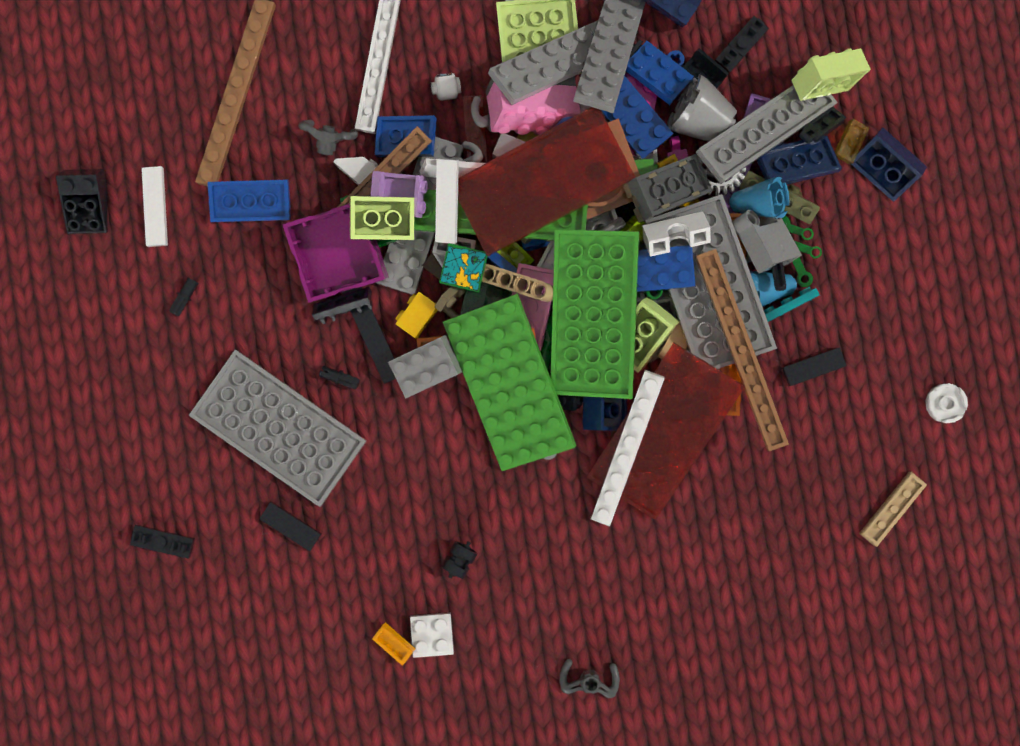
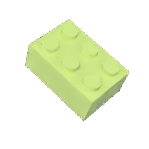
M861 48L855 50L847 49L840 53L831 52L825 56L819 57V55L811 57L808 59V63L797 71L798 74L791 81L800 101L849 91L871 69Z
M350 196V239L414 240V197Z
M648 297L641 300L636 309L634 370L638 373L648 364L680 322Z

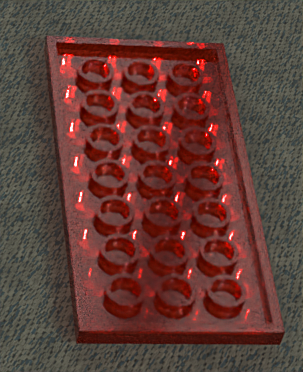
M591 107L459 177L458 200L486 255L490 256L629 183L635 178V175L601 110Z
M674 342L654 371V373L665 378L620 497L655 520L745 388L737 380ZM630 410L587 475V478L602 487Z

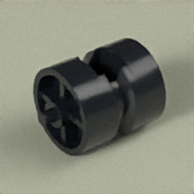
M455 541L450 549L451 555L446 556L441 565L443 569L450 573L449 578L452 579L453 576L461 579L465 578L469 571L468 565L473 564L478 554L471 549V542L467 541L466 544Z

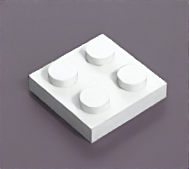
M451 612L410 616L412 646L416 648L413 652V658L454 654Z

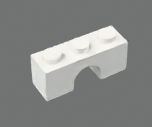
M703 211L642 225L643 241L650 257L670 252V242L674 239H684L689 243L690 247L711 243L710 225Z

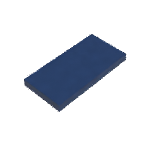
M825 136L817 143L812 141L810 144H807L805 141L800 140L779 145L757 159L765 180L781 177L780 181L787 185L837 173L842 169L828 136Z

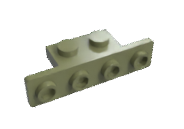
M749 170L740 185V189L742 190L763 182L765 179ZM793 184L787 185L789 205L785 206L784 211L807 224H811L820 206L803 198L800 192L801 189Z

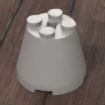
M699 74L698 80L693 78L679 97V102L674 110L675 113L672 112L670 114L667 126L673 132L709 142L735 124L736 120L733 118L737 110L707 78Z

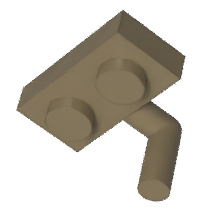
M451 286L442 294L435 308L440 312H445L450 318L459 316L451 306L457 300L456 297L461 298L467 290Z

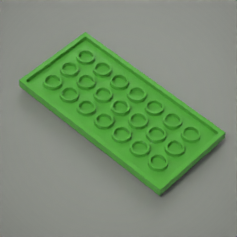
M555 229L551 381L557 395L633 399L639 257L638 231Z
M518 293L443 322L501 471L564 452L577 446Z

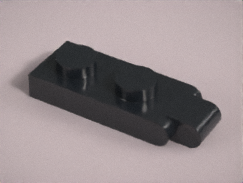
M831 107L803 126L799 137L807 144H810L812 141L817 143L843 124L847 117L836 108Z

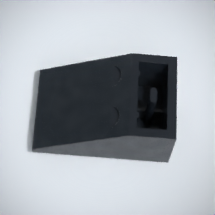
M104 169L63 170L57 174L56 180L67 234L107 233V183Z

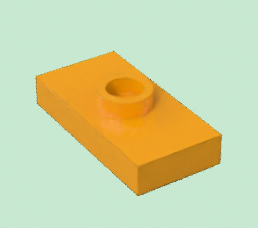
M386 622L372 638L402 666L416 649Z

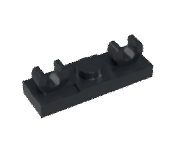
M753 16L715 61L730 74L769 28L761 19Z
M365 287L315 303L312 316L315 320L320 319L323 324H326V317L329 316L335 321L337 314H345L353 308H357L358 312L362 313L363 305H367L369 310H372V291L370 287Z
M135 525L130 545L189 559L195 538Z

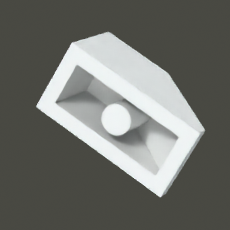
M365 157L338 158L333 161L357 185L378 166L374 160L370 159L368 161Z

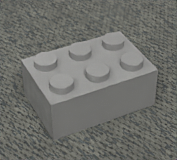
M448 334L388 362L405 399L463 372Z

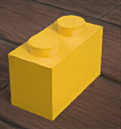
M420 292L410 297L407 302L409 304L405 311L401 310L396 317V325L415 339L420 336L438 311L435 308L436 303Z

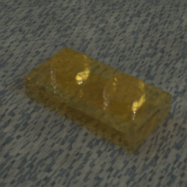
M850 119L835 150L837 158L847 164H853L869 128L855 119Z

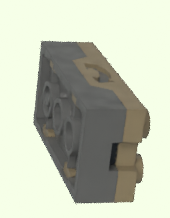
M697 154L635 177L622 185L627 197L633 200L636 207L633 211L639 223L713 191Z

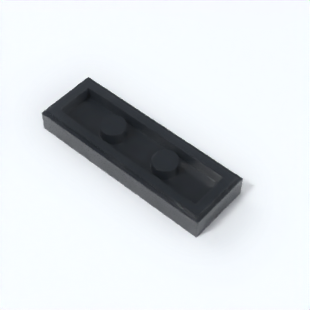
M839 347L788 365L782 369L788 386H793L846 367L847 365Z
M273 502L269 503L260 517L261 521L308 551L313 549L322 533Z

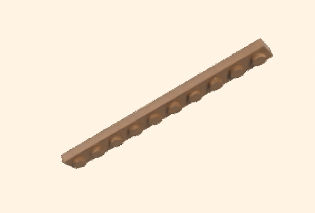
M254 0L195 181L197 184L208 187L207 182H219L276 4L272 1Z
M714 249L697 255L695 257L766 449L767 451H772L789 445L717 250Z

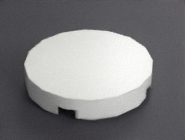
M950 383L939 384L933 387L927 394L925 401L929 415L942 423H953L960 420L968 407V400L964 391Z

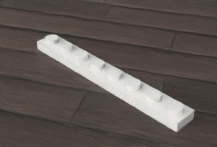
M379 0L355 124L356 131L372 134L376 132L401 0Z
M647 370L644 371L591 520L610 526L662 387L664 376Z

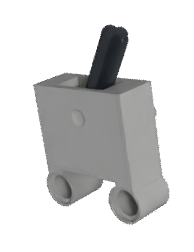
M748 210L732 221L736 234H738L747 251L746 262H753L758 273L772 270L775 290L784 291L786 290V279L783 266L796 260L802 254L782 218L757 216L754 211Z

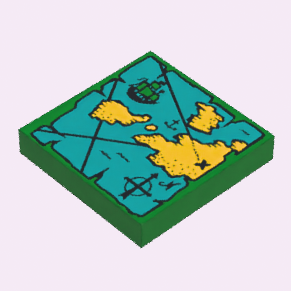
M448 243L439 283L479 293L488 252Z

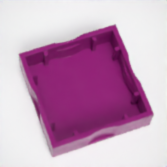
M350 204L283 224L291 252L298 264L299 276L308 303L389 278L377 239H350Z

